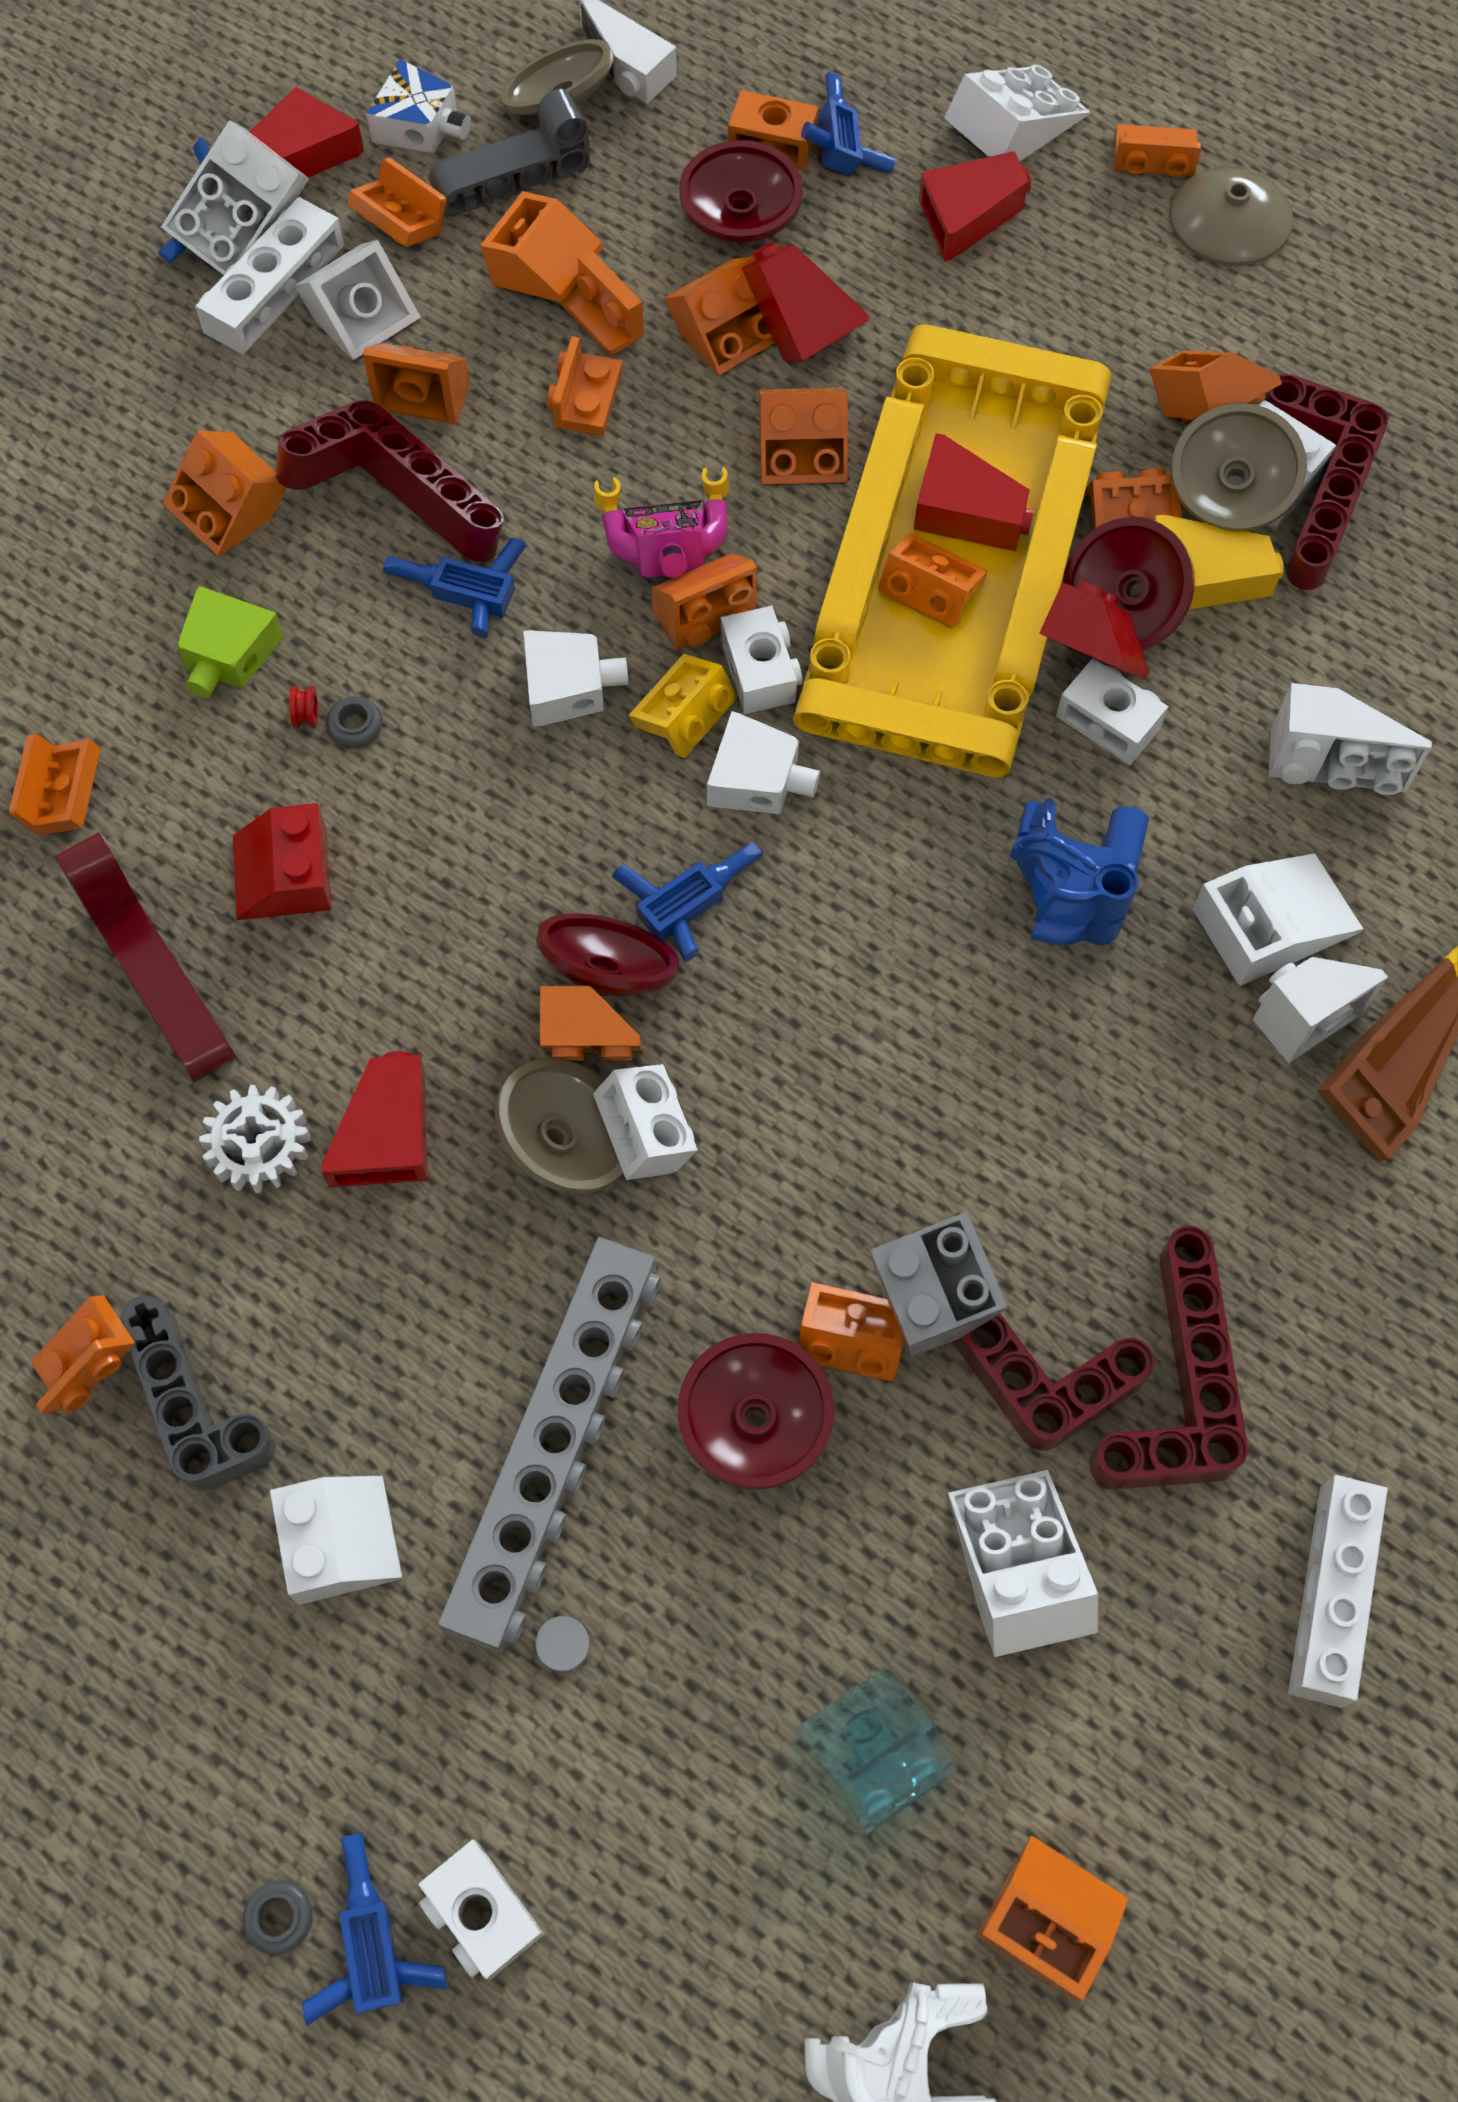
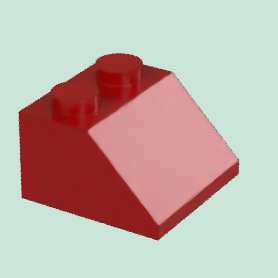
M1080 580L1077 588L1062 582L1039 634L1146 680L1150 672L1130 613L1116 606L1119 597Z
M318 803L270 808L233 835L237 920L331 910L327 832Z

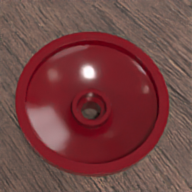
M739 140L713 145L693 157L681 175L679 195L685 215L691 223L704 233L725 241L751 242L770 237L783 230L793 221L801 207L803 185L798 169L782 152L759 142Z
M1141 517L1118 518L1092 530L1072 552L1062 582L1075 588L1078 587L1080 580L1119 597L1116 606L1130 613L1143 651L1161 643L1178 628L1190 608L1195 588L1193 562L1182 540L1161 523ZM1141 583L1143 586L1142 593L1138 597L1132 598L1131 588L1135 584Z
M579 913L556 915L541 923L536 937V943L540 952L554 969L577 986H591L600 996H630L656 991L670 984L675 979L679 968V959L676 953L663 940L640 927L609 917Z
M764 1333L736 1335L708 1348L688 1370L678 1398L679 1428L683 1441L693 1459L716 1479L744 1489L773 1488L793 1481L804 1474L823 1453L829 1441L834 1422L833 1394L829 1381L820 1365L808 1352L797 1344L785 1338ZM754 1410L760 1411L765 1416V1422L757 1427L749 1425L745 1419L746 1415Z

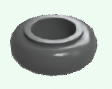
M350 696L339 700L332 706L327 714L326 727L329 736L337 744L346 748H361L376 740L382 730L383 718L379 708L371 700L359 696ZM353 714H361L367 718L366 722L356 729H347L342 726L343 721Z
M284 1880L269 1882L258 1888L248 1899L243 1912V1929L248 1941L259 1951L270 1955L285 1954L298 1947L308 1935L312 1924V1905L307 1894L296 1884ZM275 1900L287 1901L293 1910L292 1924L281 1935L270 1934L264 1930L262 1925L264 1908L268 1903Z

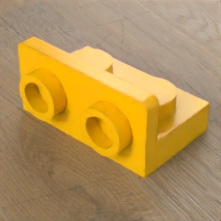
M683 654L634 708L629 717L635 728L666 738L675 755L685 758L735 702L737 694L722 665Z

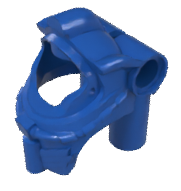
M1052 798L1046 799L1043 803L1027 802L1017 834L1018 838L1012 847L1010 857L1016 860L1024 878L1031 886L1032 898L1038 907L1034 918L1035 926L1031 939L1053 945H1069L1085 940L1097 945L1113 942L1121 931L1138 888L1137 870L1149 823L1147 814L1140 809L1128 806L1114 809L1111 813L1107 834L1103 836L1101 847L1070 839L1056 829V806Z

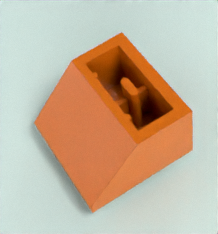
M524 191L521 192L480 245L493 286L561 303L577 284V278L579 277L578 257L590 249L598 256L603 249L602 241L558 199Z
M753 257L731 259L664 297L679 333L717 375L725 373L775 343L741 269L754 260Z
M1183 350L1149 368L1162 414L1165 417L1181 418L1182 422H1191L1206 411L1222 405L1259 403L1267 397L1266 392L1281 385L1279 375L1235 353Z
M845 388L759 390L762 484L848 482V393Z
M197 430L162 504L217 556H221L273 517L287 488L276 479V471L234 433Z
M731 553L686 572L680 577L672 578L652 587L653 612L676 651L687 646L696 648L707 643L713 635L720 632V617L756 609L757 566L753 560Z
M540 986V1047L546 1053H552V1058L571 1062H583L584 1053H601V1058H604L606 1062L633 1061V1053H643V1042L640 1035L591 986Z
M1031 1835L975 1936L1072 2001H1083L1111 1949L1129 1898Z

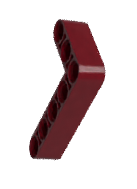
M1280 374L1281 385L1266 392L1267 397L1264 400L1336 445L1286 571L1287 578L1293 586L1303 590H1313L1321 586L1325 581L1388 426L1389 417L1383 407L1376 403L1295 375Z
M368 400L354 401L281 434L278 443L275 474L278 482L284 487L293 490L308 489L360 465L463 556L476 562L489 561L496 556L504 519L501 510L378 404Z
M97 832L56 855L57 862L88 915L95 923L113 955L117 958L135 990L139 993L145 1006L160 1030L164 1033L182 1065L186 1068L192 1081H198L235 1059L236 1055L138 902L122 869L100 833Z
M1186 1225L1176 1229L1160 1253V1268L1186 1427L1118 1432L1105 1437L1090 1458V1471L1096 1482L1107 1489L1117 1490L1221 1481L1230 1477L1245 1462L1248 1455V1443L1214 1246L1210 1236L1196 1226ZM1186 1247L1195 1254L1197 1262H1184L1177 1256L1175 1248ZM1190 1294L1199 1297L1205 1306V1311L1196 1312L1189 1309L1184 1303L1183 1295ZM1202 1343L1206 1345L1213 1354V1361L1206 1362L1198 1359L1192 1352L1191 1344ZM1206 1392L1215 1395L1220 1400L1222 1411L1217 1413L1205 1409L1199 1399L1200 1393ZM1219 1443L1223 1445L1230 1454V1463L1220 1464L1214 1461L1209 1454L1208 1444ZM1168 1447L1172 1449L1178 1456L1179 1467L1168 1468L1162 1465L1157 1458L1156 1448ZM1116 1451L1122 1454L1127 1460L1128 1471L1120 1473L1111 1470L1105 1463L1104 1453Z
M1001 1313L963 1337L952 1341L1021 1438L1030 1447L1037 1450H1050L1057 1447L1137 1392L1144 1385L1155 1365L1154 1354L1145 1342L1136 1338H1123L1053 1385ZM977 1330H985L994 1336L996 1346L981 1348L973 1342L971 1334ZM1119 1357L1131 1359L1136 1363L1139 1375L1127 1376L1122 1374L1116 1366L1115 1359ZM1007 1371L1020 1373L1027 1383V1388L1023 1390L1008 1388L1002 1380V1374ZM1087 1385L1093 1388L1098 1395V1403H1082L1076 1397L1074 1387ZM1037 1413L1051 1415L1057 1423L1058 1431L1053 1433L1040 1431L1034 1425L1033 1415Z

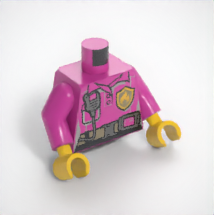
M707 467L702 470L704 494L709 498L706 502L705 500L621 508V510H617L620 503L621 490L619 480L612 477L611 493L602 492L599 488L598 480H596L594 483V505L599 510L605 512L601 517L612 554L629 564H634L639 574L646 578L657 576L677 578L686 572L705 565L706 556H711L724 544L727 538V502L722 500L729 493L730 489L727 469L722 467L723 477L715 482L709 480Z

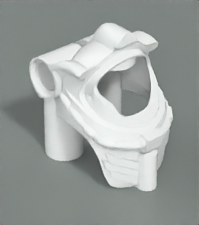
M910 1983L907 1996L899 2004L892 2018L876 2025L859 2045L850 2043L848 2036H833L829 2045L820 2044L819 2038L804 2039L805 2069L808 2081L813 2089L820 2095L832 2100V2102H996L995 2099H986L984 2095L930 2097L927 2076V2053L929 2043L938 2032L949 2027L972 2024L982 2020L987 2015L984 1984H937L935 1990L931 1991V1986Z

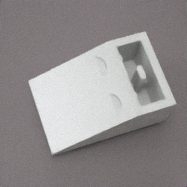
M1031 65V67L1024 68L1009 67L1006 70H984L983 72L965 74L944 119L988 157L1015 151L1020 162L1088 116L1090 111L1079 103L1080 98L1077 94L1069 89L1061 88L1051 79L1052 74L1047 69L1039 65Z
M229 120L161 228L221 274L225 275L227 269L232 264H235L250 249L257 238L268 230L277 220L279 214L297 199L309 178L245 128Z
M1291 683L1271 728L1269 777L1282 778L1284 782L1289 784H1303L1307 781L1328 783L1331 788L1338 790L1362 787L1374 789L1375 792L1382 795H1394L1399 792L1406 793L1431 750L1432 742L1338 688Z
M1315 853L1247 865L1203 884L1192 909L1239 987L1272 973L1288 963L1299 961L1363 931V927Z
M1048 1470L948 1492L981 1621L994 1657L1098 1633V1592Z

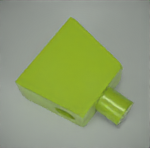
M199 586L178 641V651L185 669L192 671L185 683L186 688L194 695L204 699L210 698L219 681L243 688L283 637L276 612Z

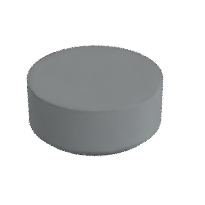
M558 1616L548 1620L540 1628L536 1637V1651L541 1662L548 1669L557 1673H569L578 1669L586 1661L590 1651V1639L585 1627L578 1620L569 1616Z

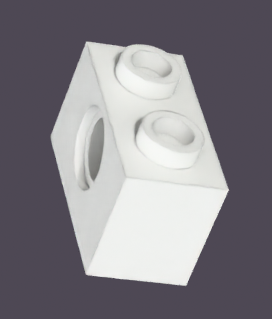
M773 605L720 617V641L743 714L796 703V688L802 685V673L797 658L790 659L787 651V648H790L789 632L784 621H777ZM765 658L769 661L761 662L756 659Z
M1092 658L1062 693L1056 717L1131 765L1161 729L1169 706L1161 702L1159 697L1153 692L1143 690L1124 678L1116 668L1106 666ZM1107 707H1114L1120 711H1112Z
M474 1839L418 1884L426 1895L419 1902L421 1908L438 1930L446 1924L459 1941V1944L452 1951L472 1978L481 1972L485 1979L491 1980L544 1935L483 1848ZM484 1896L492 1907L491 1920L484 1928L472 1931L463 1920L464 1907L470 1899Z

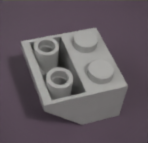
M968 1212L870 1249L873 1265L911 1357L957 1340L1008 1309Z

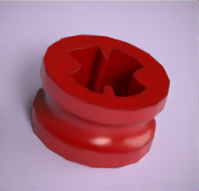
M297 686L290 687L289 712L293 727H300L303 722L309 723L310 727H317L318 696L315 686H308L305 691H300Z

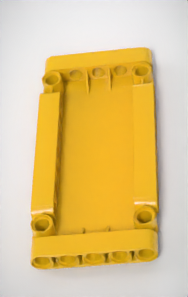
M922 324L911 330L902 362L896 370L895 385L891 397L887 396L883 405L818 618L814 646L810 653V664L793 716V722L797 728L806 733L994 778L1004 777L1009 774L1029 697L1033 695L1047 637L1039 633L1062 583L1097 446L1095 442L1112 380V373L1108 367L1092 360L933 325ZM936 433L946 435L1030 489L1026 507L1034 509L1029 535L1020 534L1016 551L913 530L917 501ZM910 533L988 570L983 586L966 602L960 621L955 627H950L878 590L889 553ZM824 666H833L835 669H826ZM999 707H1006L1012 711H1003Z

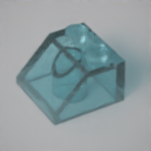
M886 1668L796 1727L841 1801L866 1834L957 1772V1768L935 1724Z

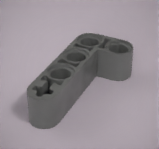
M558 89L547 93L542 98L538 107L540 128L442 160L432 167L428 180L432 188L446 197L445 213L454 217L495 203L494 199L503 196L506 199L521 194L522 191H530L534 185L540 184L544 186L570 177L568 174L575 171L578 173L584 172L590 162L588 126L571 94L566 90Z
M144 1295L129 1301L122 1310L120 1320L135 1341V1344L130 1349V1353L168 1461L175 1475L191 1489L203 1492L212 1490L267 1465L274 1456L276 1443L274 1436L263 1421L255 1415L244 1413L213 1425L178 1325L172 1314L160 1300L152 1296ZM149 1317L155 1318L152 1320V1327L155 1335L160 1340L159 1342L153 1343L143 1331L146 1328L145 1320ZM167 1361H176V1369L170 1377L163 1380L155 1379L156 1371L161 1364ZM187 1406L193 1407V1415L188 1423L179 1427L172 1426L171 1421L177 1410ZM251 1432L260 1433L259 1444L254 1450L248 1453H238V1442L244 1435ZM201 1453H209L211 1459L208 1467L199 1474H189L188 1466L192 1458Z

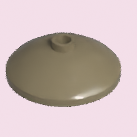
M589 39L563 45L537 57L518 70L504 85L500 98L505 109L521 117L539 118L538 107L542 98L553 90L562 89L571 94L580 110L582 104L596 93L609 74L614 59L612 50L605 41Z
M1219 167L1193 175L1178 188L1171 203L1170 221L1177 238L1192 253L1213 263L1228 266H1244L1270 258L1285 245L1292 229L1293 213L1284 193L1266 177L1248 169Z
M1233 403L1206 411L1186 427L1174 449L1171 477L1178 499L1196 519L1220 529L1251 531L1273 523L1293 506L1304 485L1307 458L1298 433L1282 416L1259 405ZM1236 475L1241 477L1243 482L1234 485L1228 481V478Z
M545 1058L533 1060L520 1066L507 1078L500 1088L495 1104V1122L499 1137L513 1161L521 1170L537 1182L564 1193L587 1194L608 1187L622 1175L621 1165L593 1096V1093L605 1081L602 1077L575 1062Z

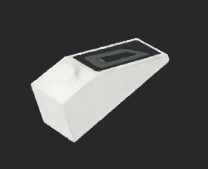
M579 0L581 26L589 39L607 42L612 50L614 59L609 73L615 84L619 86L625 95L629 97L635 96L646 104L649 103L677 76L676 46L599 0Z

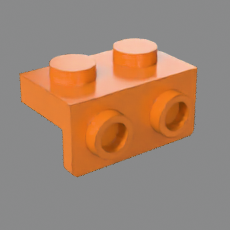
M386 158L381 161L378 180L350 190L347 205L362 215L367 222L376 225L390 235L395 242L409 247L435 237L441 232L446 197L393 159Z
M37 733L28 735L9 808L10 816L40 835L82 829L101 747L90 739L53 746Z

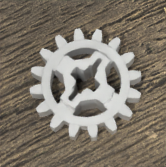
M250 1085L248 1096L241 1098L234 1089L230 1091L232 1102L226 1106L219 1101L213 1104L219 1115L217 1118L204 1117L202 1122L211 1133L200 1136L199 1142L205 1150H209L203 1155V1158L209 1168L216 1167L214 1174L220 1182H224L231 1177V1184L234 1189L241 1191L247 1181L251 1183L255 1193H261L263 1181L270 1180L278 1188L281 1186L279 1175L282 1172H286L291 1176L297 1174L292 1162L294 1159H307L308 1154L300 1144L311 1141V1135L306 1127H302L307 1120L302 1109L295 1110L296 1104L290 1095L279 1101L280 1096L275 1087H270L265 1095L261 1096L256 1086ZM266 1112L278 1116L285 1124H281L279 1119L269 1120L266 1117ZM262 1132V1134L257 1135L256 1143L248 1144V1142L253 1141L254 1133ZM225 1153H230L231 1156H241L245 1161V1166L233 1162Z

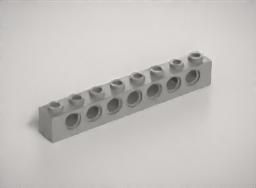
M598 1236L439 1620L438 1626L443 1632L503 1655L507 1643L516 1645L527 1618V1614L520 1612L527 1592L536 1594L542 1583L547 1563L540 1561L547 1542L556 1544L562 1533L567 1513L561 1512V1507L567 1492L576 1494L582 1483L586 1464L580 1462L587 1443L595 1446L599 1440L606 1416L599 1414L606 1395L614 1398L619 1390L625 1369L618 1367L624 1350L633 1351L639 1340L643 1322L637 1320L643 1302L651 1305L658 1292L661 1276L655 1274L656 1263L654 1256ZM610 1293H620L628 1299L626 1304L618 1310H607L600 1305L603 1297ZM599 1338L608 1343L607 1351L598 1357L586 1356L581 1351L582 1346L590 1339ZM582 1385L590 1391V1394L583 1403L571 1405L562 1400L564 1391L570 1386ZM562 1432L571 1438L570 1444L564 1451L550 1453L542 1448L545 1438L551 1433ZM534 1480L546 1481L551 1485V1490L543 1501L533 1503L523 1498V1491L530 1482ZM514 1529H524L531 1534L529 1545L517 1553L506 1551L503 1548V1540L507 1533ZM496 1578L507 1580L510 1583V1592L505 1600L496 1604L483 1600L482 1592L489 1581Z

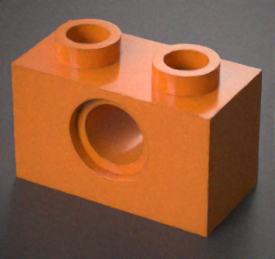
M741 90L728 124V141L744 140L766 144L786 155L797 169L806 170L814 144L801 137V130L807 121L818 127L819 106Z

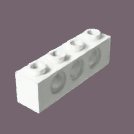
M298 197L286 210L279 214L277 220L262 236L257 238L250 249L227 269L225 275L215 286L202 295L195 307L203 333L243 355L299 295L294 285L325 267L344 246L339 219Z
M1339 1475L1332 1476L1320 1487L1289 1684V1695L1340 1708L1357 1701L1387 1487Z

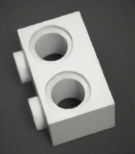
M663 1064L613 1070L593 1093L626 1180L676 1172L698 1151L694 1142L693 1132L688 1126L677 1100L675 1087L670 1082Z

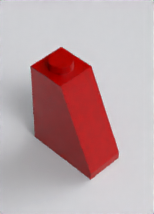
M297 87L249 131L307 178L356 158L364 152L359 122Z
M1015 151L922 172L919 203L944 261L953 260L1024 209L1026 193L1030 192L1031 179L1028 169L1021 166Z
M775 242L769 243L752 253L754 260L741 268L781 357L785 362L804 361L869 321L867 313L794 244L777 247Z
M936 433L917 501L913 530L1016 551L1020 534L1029 535L1034 509L1026 507L1030 489L946 435Z
M392 1051L386 1053L383 1057L370 1058L322 1162V1173L329 1188L428 1181L425 1070L420 1054L412 1055L405 1051Z

